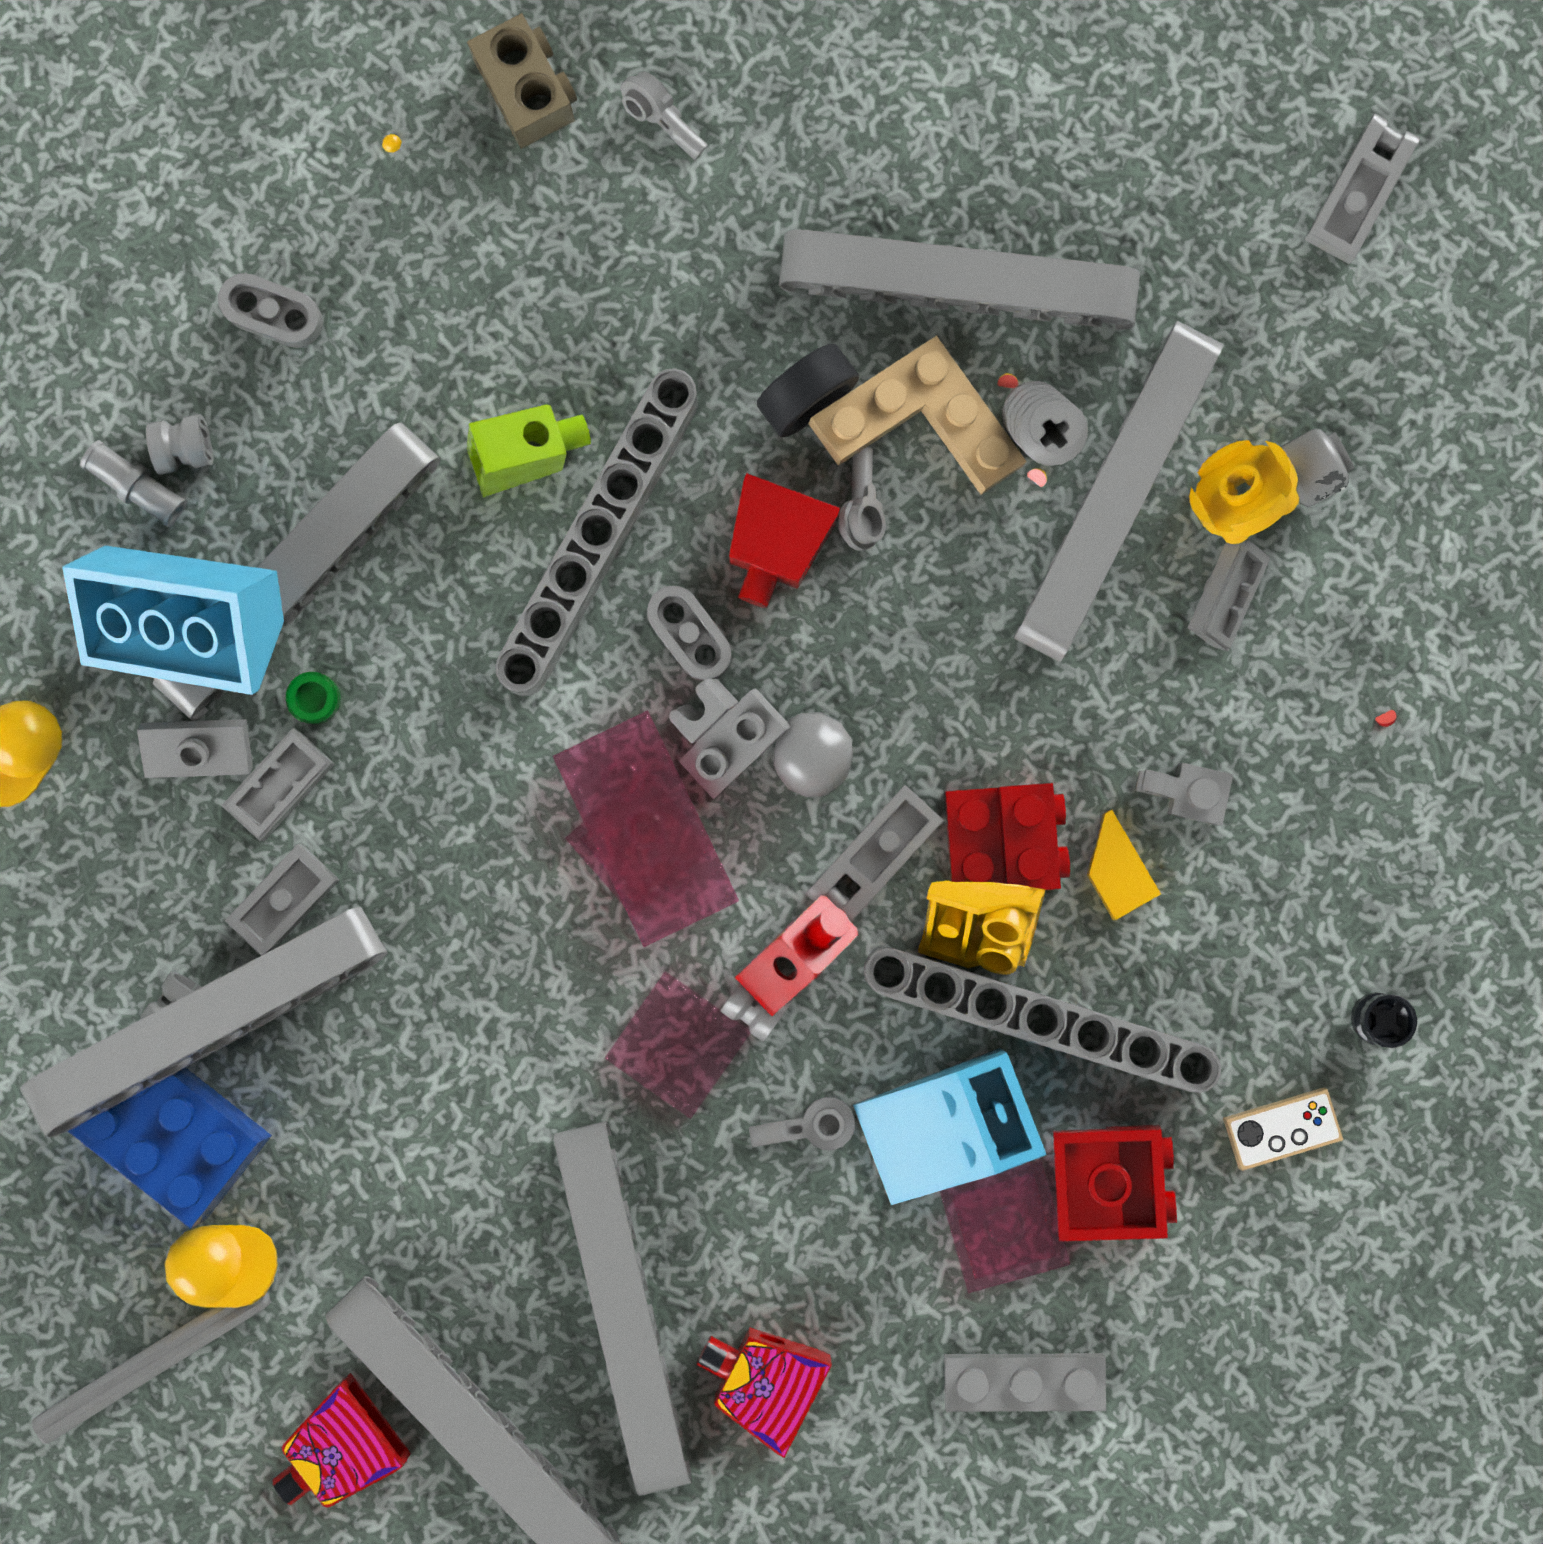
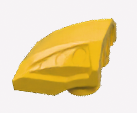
M933 882L927 893L929 903L918 953L966 968L981 965L984 969L996 974H1011L1017 970L1018 966L1025 967L1046 889L992 882Z

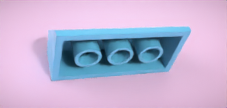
M106 545L62 566L81 665L250 695L259 691L284 623L276 570Z

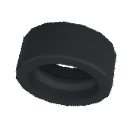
M827 344L806 355L776 378L758 398L757 407L779 437H788L807 427L812 416L848 394L857 384L859 374L836 344Z

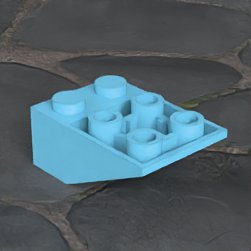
M1001 1048L853 1104L891 1205L996 1175L1046 1155L1009 1056Z

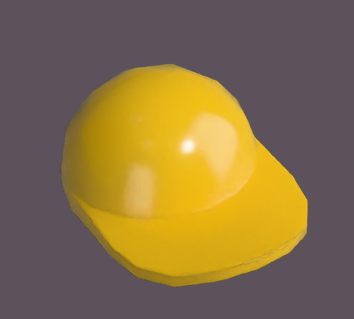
M13 701L0 706V807H11L25 801L46 776L56 761L62 747V731L56 717L45 706L33 701Z
M246 1225L201 1226L185 1231L170 1246L165 1261L166 1281L174 1293L190 1305L203 1308H238L252 1305L265 1296L274 1281L278 1266L277 1250L271 1237L256 1227Z

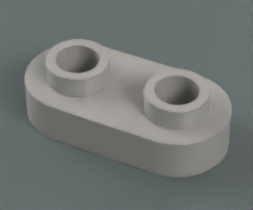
M248 273L236 274L230 277L220 288L218 294L219 308L222 314L234 326L293 348L310 345L318 338L322 331L323 317L321 311L314 301L304 293ZM248 296L256 297L257 304L252 311H241L240 305L244 298ZM293 315H304L305 323L300 329L292 330L289 328L288 322Z
M666 586L655 592L647 607L649 623L683 670L691 678L698 681H704L709 677L711 679L721 677L731 663L730 644L699 601L689 590L680 586ZM671 605H678L684 610V617L678 623H670L664 618L665 610ZM709 646L715 651L716 656L712 663L702 665L697 662L695 655L700 647Z

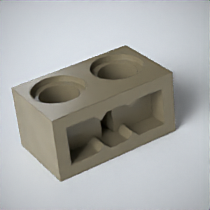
M523 13L467 41L472 58L520 149L575 121L571 103L577 101L574 89L564 71L555 75L547 60L554 56L545 34L540 26L531 30ZM518 50L526 53V57L518 64L509 65L502 62L505 55L511 51ZM545 95L551 98L549 104L540 110H532L526 107L528 100L533 96Z

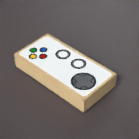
M1326 1088L1316 1089L1223 1118L1238 1168L1242 1171L1343 1140L1331 1098Z

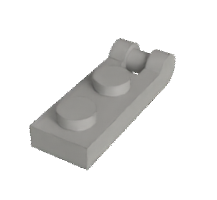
M1376 113L1372 115L1304 239L1348 264L1356 258L1420 140V137L1407 130L1404 134H1401L1386 126L1388 120ZM1375 145L1391 153L1390 159L1387 160L1372 152Z
M904 785L805 894L813 901L821 895L828 897L837 908L845 912L849 921L852 922L944 820L911 789ZM844 874L860 887L850 899L835 886Z

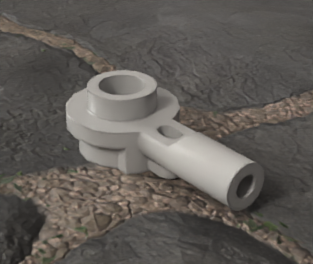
M642 71L637 76H629L621 83L620 90L623 96V106L633 118L638 121L648 120L653 123L657 122L670 135V138L693 160H696L707 148L708 144L680 119L682 115L673 105V97L655 76Z
M870 447L864 448L852 457L851 500L845 502L840 509L838 528L842 538L848 546L859 551L873 547L877 541L883 538L886 530V520L882 511V504L876 499V488L872 484L873 449Z
M823 1097L812 1102L801 1118L750 1126L749 1133L752 1148L807 1138L817 1148L835 1150L843 1147L851 1139L855 1130V1118L851 1109L844 1101L835 1097Z

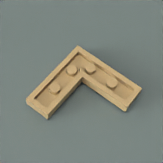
M937 335L812 416L808 423L839 466L899 425L922 412L981 495L1023 467L1027 462Z

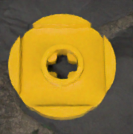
M1250 440L1231 443L1212 454L1197 472L1201 479L1196 486L1195 492L1192 487L1190 489L1189 501L1191 508L1205 529L1212 534L1222 536L1227 543L1239 544L1244 542L1249 536L1267 529L1282 516L1291 513L1299 503V495L1296 491L1298 483L1296 470L1285 451L1273 442L1265 441L1268 446H1253ZM1246 482L1248 486H1252L1245 493L1238 495L1237 487Z

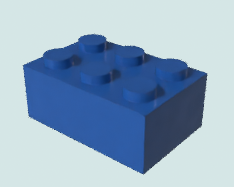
M187 1068L174 1073L68 1131L190 1229L207 1220L272 1136Z

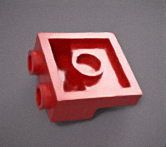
M1053 783L944 792L951 882H992L1053 890L1061 889L1060 878L1070 877L1069 851L1067 846L1058 847L1056 827L1066 824L1065 799L1063 794H1054Z
M1160 1125L1106 1126V1129L1053 1131L1059 1241L1168 1238L1167 1223H1177L1175 1190L1165 1191L1164 1170L1174 1169L1172 1137H1162Z

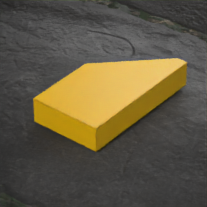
M1109 810L1102 815L1101 826L1087 876L1111 918L1117 920L1161 895L1113 810Z

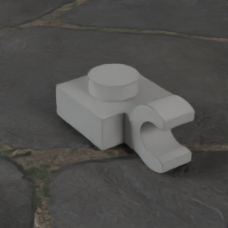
M1179 763L1175 777L1147 769L1145 772L1139 771L1135 791L1170 799L1167 815L1223 826L1233 774Z

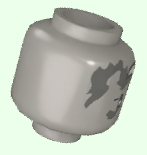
M1315 428L1280 446L1296 470L1298 477L1296 491L1299 495V502L1303 506H1314L1348 486V472L1355 468L1336 432L1327 435L1323 430Z

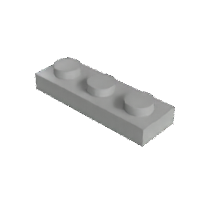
M1103 1353L944 1354L946 1412L1106 1411V1357Z

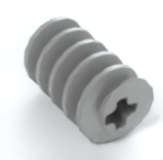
M1042 381L1024 382L1015 387L1005 399L1002 409L1003 425L1008 435L1035 462L1047 466L1062 465L1074 459L1083 449L1088 437V423L1084 414L1051 384Z

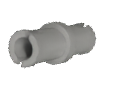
M100 440L95 441L81 459L80 467L117 491V498L126 504L134 502L162 521L168 528L176 522L187 506L185 498L179 497L150 477L151 471L142 464L134 466L106 447Z

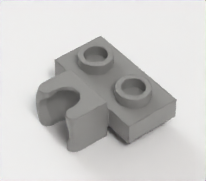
M709 677L698 684L695 690L698 697L704 703V714L698 712L692 705L684 704L678 709L671 711L669 718L690 743L696 742L678 761L705 791L715 799L791 726L756 688L749 691L738 702L718 679H711Z

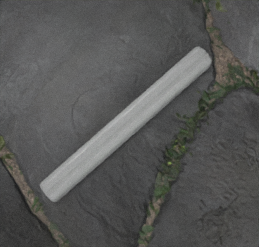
M267 1292L265 1296L252 1305L238 1308H210L34 1418L32 1427L37 1437L44 1444L57 1439L265 1309L271 1303L269 1293Z

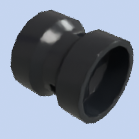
M1378 992L1366 994L1356 1002L1352 1009L1351 1022L1353 1030L1359 1038L1369 1044L1387 1048L1400 1047L1412 1039L1417 1029L1418 1019L1415 1009L1409 1001L1397 995Z

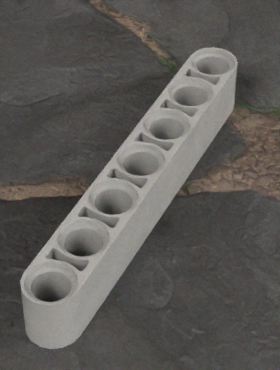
M791 230L785 233L779 277V287L795 293V288L809 289L808 294L846 298V294L860 295L859 300L897 304L898 299L911 301L910 306L948 310L949 305L962 306V312L996 316L1000 315V311L1013 312L1014 318L1051 322V317L1064 318V323L1102 327L1103 322L1116 324L1115 329L1119 330L1135 326L1140 272L1138 270L1121 265L812 230Z
M1179 321L1175 322L1168 334L1163 350L1158 354L1142 385L1141 393L1132 404L1119 430V436L1115 443H1112L1096 475L1097 479L1092 488L1088 490L1072 521L1073 525L1068 535H1065L1049 566L1050 570L1044 581L1042 580L1025 613L1026 617L1021 626H1018L1013 637L1059 662L1062 661L1072 644L1224 344Z
M676 368L665 369L658 373L651 381L500 652L495 665L496 676L499 682L513 694L531 696L539 692L546 684L692 421L698 407L696 385L692 377L685 371ZM677 387L687 392V401L678 408H668L660 402L661 395L669 388ZM647 432L656 433L663 438L662 446L652 454H644L635 449L638 437ZM621 477L632 478L638 483L635 494L626 500L615 499L610 495L611 485ZM596 522L607 523L612 527L611 538L600 546H593L585 541L586 530ZM572 567L583 569L586 572L587 579L581 589L575 592H567L560 588L559 580L565 570ZM549 612L558 614L561 618L559 631L550 638L536 636L534 625L538 617ZM520 658L532 659L535 664V673L532 679L525 684L512 683L509 677V670L514 661Z
M399 422L390 427L257 567L277 571L284 623L287 622L290 625L316 597L313 592L321 584L326 587L351 560L348 555L357 546L362 549L387 522L384 517L393 508L398 511L423 484L420 479L427 471L433 473L439 466L440 457L403 423ZM154 678L153 685L191 721H196L209 711L205 706L214 697L219 700L227 692V690Z
M362 907L352 908L46 1069L26 1081L20 1087V1091L45 1138L58 1136L367 970L381 961L388 952Z
M883 947L876 949L867 957L864 963L863 973L868 985L875 992L898 1001L1188 1092L1202 1093L1209 1091L1217 1084L1221 1076V1064L1214 1051L1204 1045L896 948ZM886 956L897 958L902 966L900 980L891 986L878 984L873 975L876 962ZM937 972L946 973L953 985L949 997L940 1002L929 1000L924 991L927 978ZM993 988L998 990L1002 996V1008L993 1017H981L976 1010V998L983 990ZM1036 1005H1047L1053 1015L1050 1028L1042 1033H1032L1026 1022L1029 1011ZM1088 1021H1098L1103 1030V1038L1100 1044L1095 1048L1083 1049L1078 1040L1080 1027ZM1148 1037L1153 1045V1054L1146 1063L1135 1065L1130 1059L1129 1048L1137 1038ZM1196 1052L1202 1057L1204 1063L1203 1071L1196 1079L1187 1081L1182 1077L1180 1071L1181 1062L1188 1054Z
M607 1121L555 1133L554 1140L629 1465L637 1494L642 1496L692 1483L689 1460H684L682 1447H685L677 1408L672 1409L670 1395H673L665 1358L664 1356L660 1357L657 1343L661 1341L652 1304H647L645 1291H648L640 1252L635 1253L633 1239H636L628 1201H623L621 1187H624L620 1167L616 1151L611 1149L608 1136L612 1135L610 1126Z
M364 1276L326 1313V1321L333 1332L536 1544H621L615 1529L611 1525L607 1529L597 1519L600 1514L574 1487L569 1490L560 1481L564 1476L537 1448L533 1452L523 1442L526 1437L500 1410L495 1413L486 1404L490 1399L463 1371L459 1375L450 1366L453 1361L426 1333L421 1336L413 1328L416 1322L390 1295L386 1299L376 1289L379 1284L373 1278Z

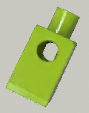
M541 405L479 420L468 425L467 452L483 497L563 471L567 451L591 445L589 429L582 414L556 421L550 405ZM530 441L537 442V443H539L541 446H540V447H535V446H532V445L528 444L527 442H530Z

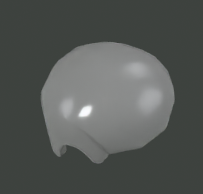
M822 712L800 713L788 721L791 727L776 741L773 764L776 773L788 790L804 797L826 796L841 785L849 774L853 759L852 739L839 720Z

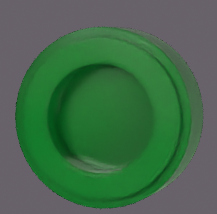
M305 672L295 677L289 684L285 696L286 705L291 715L297 720L310 725L323 724L333 718L339 709L341 700L340 691L336 683L328 676L318 672Z

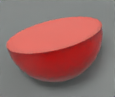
M1390 710L1376 717L1375 720L1379 725L1388 727L1394 724L1397 715L1395 711Z

